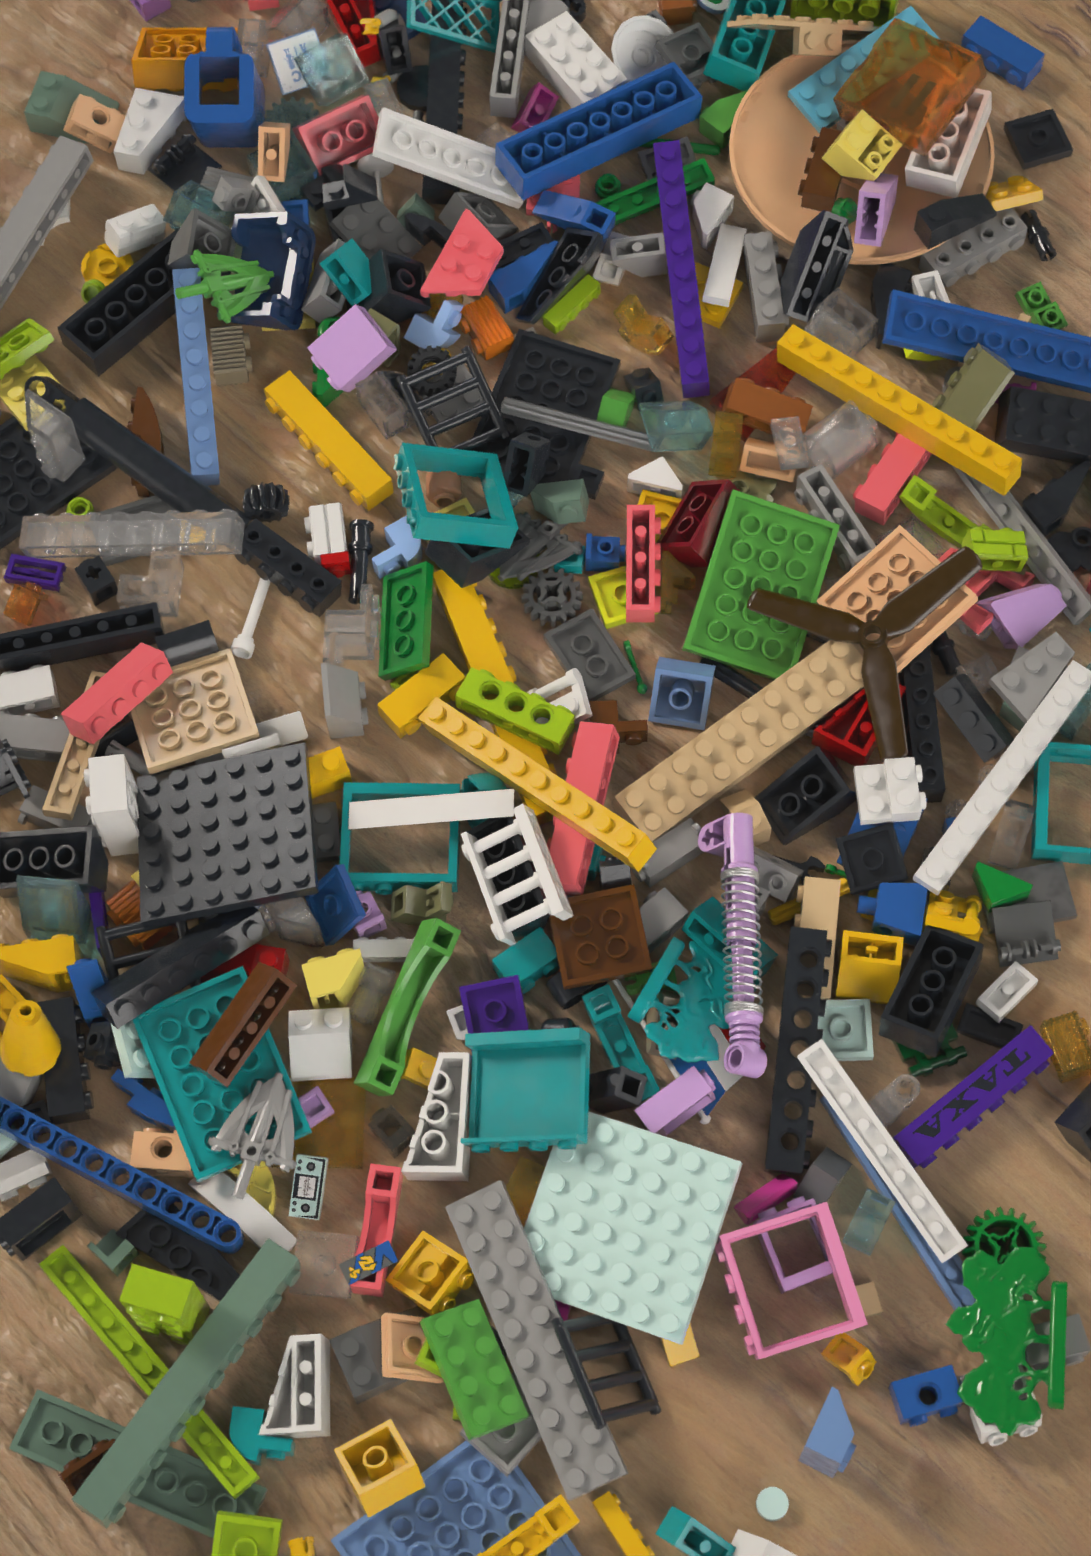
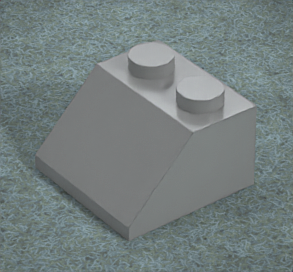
M321 663L324 710L330 739L363 736L364 725H369L367 708H362L361 699H366L365 682H359L358 672L329 663Z

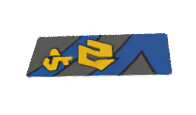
M386 1241L339 1264L348 1285H351L398 1262V1259L390 1242Z

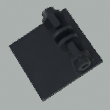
M191 133L188 135L184 134L176 145L172 144L171 149H167L165 154L159 159H155L154 164L148 168V171L183 199H186L200 187L208 166L218 169L222 168V165L194 144L196 138Z

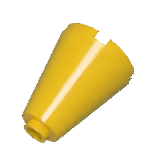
M31 1000L19 1001L10 1011L0 1041L1 1061L13 1073L14 1071L22 1073L26 1077L42 1075L56 1064L61 1051L60 1039L36 1002Z

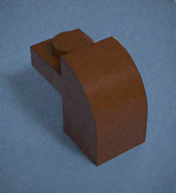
M617 700L589 701L593 715L589 717V722L613 724L619 734L620 739L616 754H619L620 743L633 746L647 742V720L618 721Z

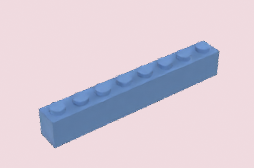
M172 269L191 475L206 486L220 485L203 297L201 294L178 299L175 294L176 288L201 283V277L197 274L200 269Z

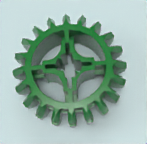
M997 1207L995 1216L989 1209L985 1210L984 1219L977 1215L973 1220L976 1226L970 1224L967 1226L966 1231L969 1235L963 1236V1239L969 1247L962 1249L961 1254L966 1257H972L980 1250V1241L985 1244L984 1248L997 1259L1002 1244L1011 1239L1006 1255H1002L998 1261L999 1264H1003L1011 1251L1018 1247L1016 1239L1019 1234L1025 1241L1026 1246L1037 1248L1038 1256L1046 1261V1256L1039 1252L1044 1251L1047 1246L1043 1242H1037L1043 1237V1232L1037 1231L1033 1233L1032 1230L1036 1226V1222L1031 1221L1028 1225L1024 1222L1027 1216L1026 1213H1022L1019 1218L1014 1217V1208H1010L1007 1215H1004L1002 1207ZM995 1227L1010 1229L1003 1236L996 1235L993 1232L990 1235L985 1232Z

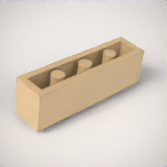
M805 876L803 885L798 884L796 902H801V913H795L794 927L827 930V939L832 940L830 958L825 957L824 969H829L827 987H822L820 998L830 1000L841 880ZM805 954L800 957L801 964L806 968H812L817 964L816 958L811 954ZM801 984L797 987L798 994L803 998H809L814 994L813 988L808 984Z

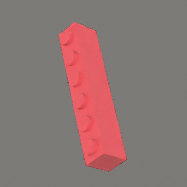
M580 721L578 732L575 731L572 738V757L568 758L566 762V782L604 806L620 736L613 724ZM553 816V836L549 837L547 841L550 855L565 894L571 896L583 895L595 843Z

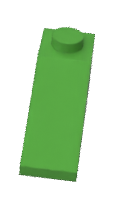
M747 91L719 99L710 107L704 108L699 116V133L721 149L725 148L729 144L735 113Z

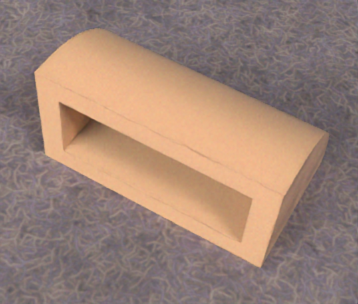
M748 437L744 445L739 471L793 483L802 449Z

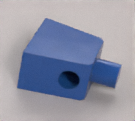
M880 883L876 898L859 895L856 913L873 916L871 931L874 933L904 937L903 943L916 946L922 933L928 889L919 883Z

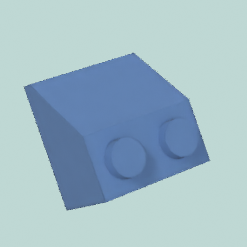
M659 657L655 670L648 721L705 730L716 666Z

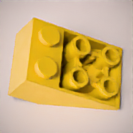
M56 934L47 940L26 939L21 944L16 945L0 944V974L57 993L74 990L67 966L73 965L77 960L84 959V955L73 935Z

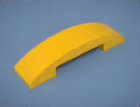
M560 1494L535 1512L533 1517L483 1553L480 1552L476 1556H538L575 1527L580 1520Z

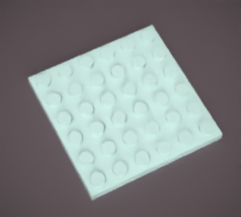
M588 1111L587 1144H577L576 1149L573 1150L559 1149L558 1145H553L524 1227L554 1300L682 1345L743 1163Z

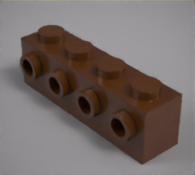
M259 962L189 1064L209 1079L228 1087L297 985L278 969Z

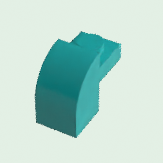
M233 1406L230 1421V1438L233 1446L247 1462L260 1466L262 1453L266 1454L267 1459L285 1461V1456L294 1457L295 1442L293 1439L259 1435L261 1425H264L267 1416L264 1409Z

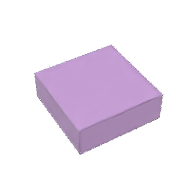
M318 1086L298 1098L310 1128L335 1113Z

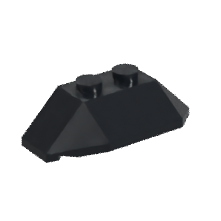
M822 210L800 230L780 282L783 313L785 315L809 322L813 319V316L819 314L834 302L854 251L847 218Z

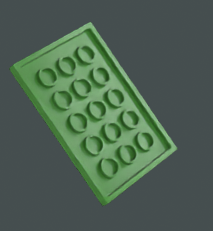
M733 489L682 650L771 680H775L796 665L808 631L747 609V601L755 589L761 588L816 604L840 525Z

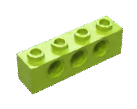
M471 667L455 695L457 708L558 755L575 727V715L568 708L562 705L554 706L536 693L528 694L522 691L516 684L510 681H500L492 673L484 669L479 671ZM487 694L497 695L493 700L484 698ZM516 705L523 707L519 712L510 710L511 707ZM541 717L547 718L549 720L545 724H539L536 722V720Z

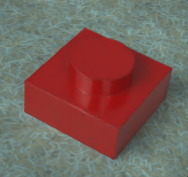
M348 551L320 555L321 566L337 578L351 574Z

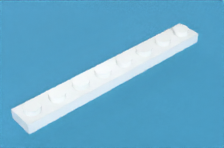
M820 1039L800 1053L797 1058L941 1263L967 1247L966 1241L824 1040Z

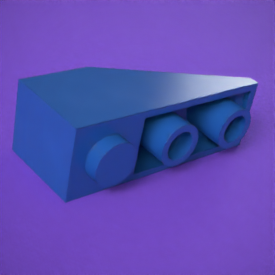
M547 190L542 192L532 211V214L565 230L569 227L599 232L603 235V246L615 226V212L589 200Z
M557 240L549 244H543L536 251L526 256H520L508 266L493 271L488 281V289L505 314L524 304L556 248Z
M84 958L77 960L73 965L67 966V970L84 1020L90 1029L91 1023L108 1021L103 1017L91 993L106 984L108 979L97 959Z

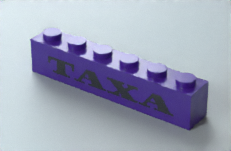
M1030 1025L893 1137L894 1141L913 1168H916L918 1165L922 1169L926 1168L937 1158L934 1154L936 1150L941 1146L945 1150L949 1149L960 1140L957 1133L964 1127L970 1131L983 1121L979 1115L987 1108L991 1113L1006 1102L1002 1097L1009 1090L1013 1094L1017 1093L1028 1084L1025 1077L1032 1071L1037 1076L1051 1065L1047 1059L1054 1052Z

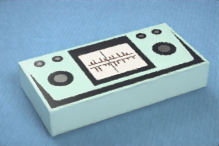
M297 1154V1166L294 1171L289 1216L320 1220L328 1158Z

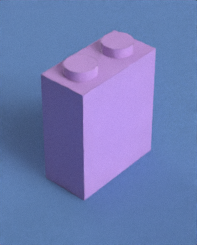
M355 304L308 347V350L313 355L311 357L312 362L320 370L324 369L329 375L327 381L337 391L342 390L350 393L389 358L397 348L364 307Z

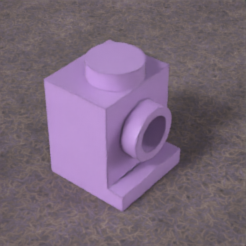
M361 890L356 891L363 909L368 908L365 912L366 916L353 927L358 938H368L387 929L385 918L380 912L371 892L363 893Z

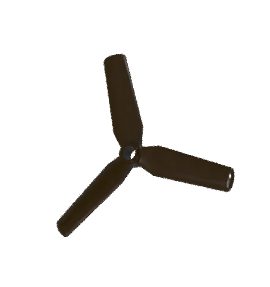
M964 546L889 600L877 617L867 622H863L848 612L757 588L752 592L747 601V609L836 642L860 644L864 650L861 675L880 760L884 762L885 759L905 758L908 755L897 666L887 647L888 641L911 631L978 573L983 566L978 555L969 547ZM871 633H877L880 635V637L874 641H869L866 639V637Z

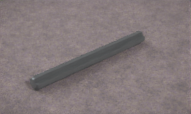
M505 397L502 401L501 412L508 415L652 452H657L660 446V437L509 397Z

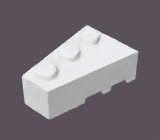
M135 88L113 151L118 170L144 175L162 152V146L169 138L172 139L176 134L175 130L181 122L187 120L184 111V96Z

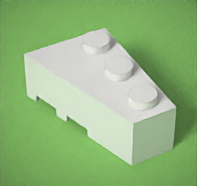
M322 1334L290 1336L278 1372L279 1378L274 1394L270 1397L268 1403L270 1405L264 1425H261L259 1435L288 1439L330 1436V1341Z

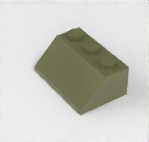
M980 343L977 344L975 349L972 347L966 353L963 359L964 365L959 372L955 371L951 375L947 383L949 387L943 395L939 394L932 404L933 407L974 431L1015 374L1005 359Z

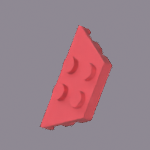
M464 210L421 287L420 295L427 298L429 294L446 293V297L461 294L479 296L483 292L504 250L503 246L470 210Z

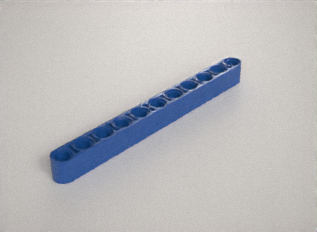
M0 1096L1 1134L224 1253H236L243 1247L244 1235L239 1224L233 1219ZM15 1120H25L21 1128L11 1129L12 1123ZM51 1133L47 1142L37 1143V1139L41 1134ZM71 1146L77 1147L76 1153L73 1156L63 1157L66 1148ZM96 1160L103 1161V1165L99 1170L89 1171L92 1162ZM122 1174L130 1175L126 1184H115L118 1176ZM146 1189H156L153 1198L148 1200L141 1198L142 1193ZM175 1202L183 1204L182 1209L178 1213H168V1208L171 1204ZM206 1216L210 1218L207 1226L203 1228L194 1226L195 1221L199 1217ZM232 1230L237 1233L233 1241L227 1243L221 1241L224 1232Z

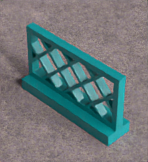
M407 0V28L496 53L499 32V7L502 0H463L466 1L472 10L467 15L459 5V0H448L450 4L445 8L439 0H430L439 12L434 17L424 5L428 0ZM451 6L461 18L457 23L453 21L446 11ZM482 6L491 9V19L489 21L479 9ZM417 9L426 18L427 22L425 24L415 21V11ZM473 13L483 25L478 30L469 19V16ZM441 15L450 28L448 30L441 29L435 19ZM463 22L472 35L469 37L463 35L458 28L460 23ZM484 28L491 37V43L486 42L479 33Z

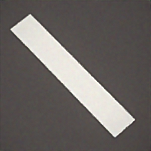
M514 789L349 802L348 829L514 816Z

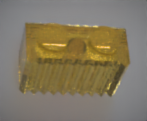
M1072 1011L1044 1020L1039 1027V1032L1045 1043L1054 1052L1050 1058L1060 1083L1090 1075L1091 1044L1087 1037L1090 1031L1085 1018H1079L1077 1011Z

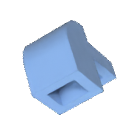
M444 300L435 319L428 314H415L404 338L423 349L432 345V348H436V346L441 348L451 346L461 335L454 331L453 327L459 323L462 317L461 310L464 305L456 300Z
M407 515L384 528L386 541L391 548L372 558L373 569L379 579L399 571L402 566L408 568L421 562V539L413 538L410 524L406 522Z

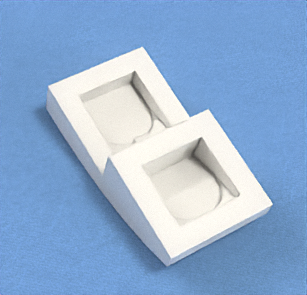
M611 232L603 253H600L593 274L594 279L613 286H619L625 270L612 264L610 240L630 236Z

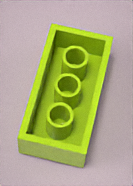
M133 1263L119 1299L126 1309L125 1312L131 1315V1319L136 1321V1325L141 1327L142 1332L157 1337L160 1332L171 1336L170 1340L182 1345L189 1344V1341L193 1339L205 1323L210 1310V1306L193 1281Z

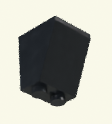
M382 248L369 259L372 293L357 305L364 307L367 311L372 308L397 324L414 317L415 314H421L432 308L430 295L427 298L420 295V289L427 279L424 263ZM346 299L347 311H348L352 306H351V304L348 302V300Z

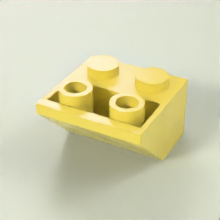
M862 109L847 124L823 155L822 159L841 176L875 181L902 144Z
M353 948L342 949L336 955L327 958L323 956L309 959L306 964L301 965L314 1009L346 1007L366 974L360 948L356 950Z

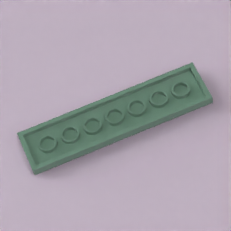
M37 1389L9 1449L62 1473L65 1471L63 1467L69 1461L77 1457L83 1459L92 1453L91 1448L104 1439L110 1441L114 1438L116 1440L125 1427ZM168 1446L165 1450L166 1457L157 1469L152 1468L145 1477L146 1484L137 1496L132 1495L128 1502L214 1539L218 1511L257 1516L268 1489L253 1483L234 1500L200 1459Z

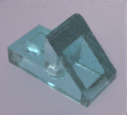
M867 1188L842 1242L870 1256L896 1202Z

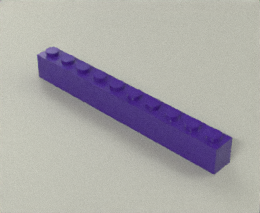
M680 140L653 143L683 399L709 396V376Z

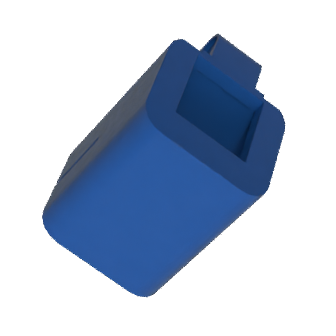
M207 27L206 52L190 54L185 60V116L200 143L209 148L257 147L258 126L265 122V88L252 57L249 54H243L242 44L234 27ZM224 78L238 79L239 104L202 105V88L205 84L224 82Z

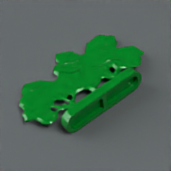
M1015 1247L1003 1264H999L994 1256L985 1253L984 1250H979L972 1257H967L962 1263L963 1285L969 1289L976 1301L970 1306L958 1307L945 1324L953 1333L962 1336V1343L970 1352H981L984 1356V1362L966 1374L957 1394L966 1405L973 1408L975 1415L983 1423L996 1424L1001 1433H1007L1009 1436H1012L1020 1425H1034L1041 1418L1039 1403L1031 1395L1035 1386L1041 1381L1045 1382L1048 1386V1407L1064 1410L1068 1282H1052L1051 1301H1044L1037 1293L1038 1286L1048 1276L1050 1267L1044 1259L1038 1256V1250L1034 1247ZM1030 1294L1033 1301L1024 1300L1023 1295ZM1042 1309L1050 1310L1049 1335H1038L1035 1332V1327L1030 1319L1032 1313ZM1031 1343L1049 1345V1365L1047 1368L1034 1370L1028 1365L1025 1359V1350ZM1019 1365L1027 1367L1028 1371L1021 1372ZM1030 1376L1032 1378L1031 1380H1026V1385L1028 1386L1017 1391L1014 1390V1382L1020 1377ZM1028 1393L1026 1400L1019 1399L1020 1395Z

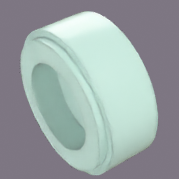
M777 1487L763 1489L756 1500L757 1512L763 1519L768 1521L780 1520L786 1514L789 1506L787 1495Z

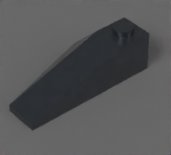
M567 227L515 319L519 322L534 325L597 263L599 255L604 248L603 235L599 232Z

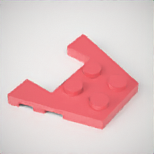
M950 548L938 560L942 563L958 550ZM980 570L965 585L979 597L994 582H998L1012 591L1031 586L1035 575L1025 571L1024 575L1012 571ZM975 603L959 618L975 633L980 634L992 622L994 614Z

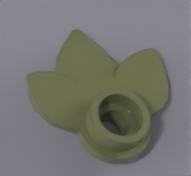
M739 471L734 475V479L731 482L741 492L774 503V498L771 494L776 489V479L755 478V474Z

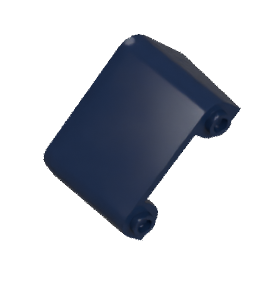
M288 211L235 214L231 235L235 242L242 247L241 259L244 261L258 260V266L267 271H273L274 277L270 278L267 284L270 286V289L260 294L249 307L232 316L230 323L286 331L299 329L304 312L301 309L308 290L316 244L313 229ZM244 288L236 289L234 294L241 293Z

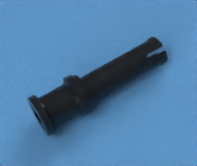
M357 519L349 524L352 537L351 543L348 544V551L352 555L348 601L351 604L357 605L358 594L359 604L362 605L367 602L368 556L373 552V545L370 544L371 532L374 531V524L368 520Z

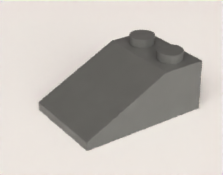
M418 1306L396 1313L422 1317ZM381 1319L358 1326L329 1340L357 1404L409 1381L407 1379L382 1377Z

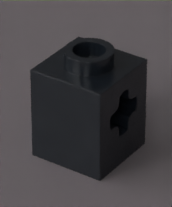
M99 555L93 559L84 560L78 567L74 568L81 585L95 606L119 594L115 579Z

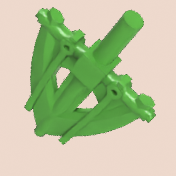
M196 249L190 258L200 269L197 272L198 276L204 279L199 284L176 288L175 294L178 299L201 294L204 295L205 299L213 297L211 305L218 308L217 317L219 321L223 320L224 323L228 324L231 322L232 316L249 307L260 294L270 289V286L267 284L270 278L274 277V272L259 267L258 260L244 261L226 255L201 254ZM231 271V272L236 273V274L221 276V272ZM244 288L243 291L238 294L232 295L229 292L232 290Z

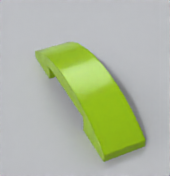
M914 475L899 498L926 526L961 549L962 541L967 531L978 527V525L935 496L937 490ZM984 523L981 525L982 527H985L987 530H992Z

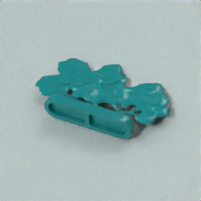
M674 936L627 1017L640 1023L649 1008H657L660 1021L647 1024L644 1031L647 1038L658 1045L661 1056L669 1059L679 1057L687 1063H697L700 1060L707 1062L719 1060L718 1043L711 1034L709 1027L715 1024L721 1029H729V1025L725 1022L724 1005L732 1001L724 998V995L729 993V991H726L723 987L730 982H726L723 978L730 973L723 970L724 967L695 941H690L689 949L693 956L692 962L680 961L678 958L685 948V943ZM674 965L681 967L688 975V979L680 982V984H675L667 979ZM697 966L701 971L697 972L692 967ZM757 980V981H756L755 983H753V984L758 985L760 981ZM663 984L679 993L680 1001L677 1005L666 1006L658 1000L657 995ZM671 1009H678L680 1012L675 1014ZM665 1012H669L674 1016L678 1023L677 1027L671 1026L666 1019L669 1015ZM663 1023L667 1025L668 1030L663 1029Z

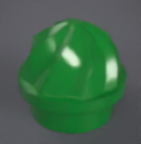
M849 197L845 199L838 198L833 205L832 213L847 218L848 223L851 224L856 220L858 206Z

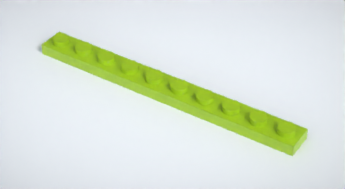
M64 1245L60 1246L38 1265L149 1397L169 1369ZM203 1409L196 1416L191 1415L185 1423L186 1430L182 1438L235 1500L259 1479L258 1474Z

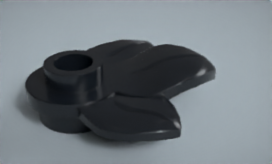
M1078 527L1072 530L1071 533L1059 531L1047 540L1072 573L1081 566L1083 569L1091 572L1090 528ZM1083 539L1086 544H1081L1077 540Z

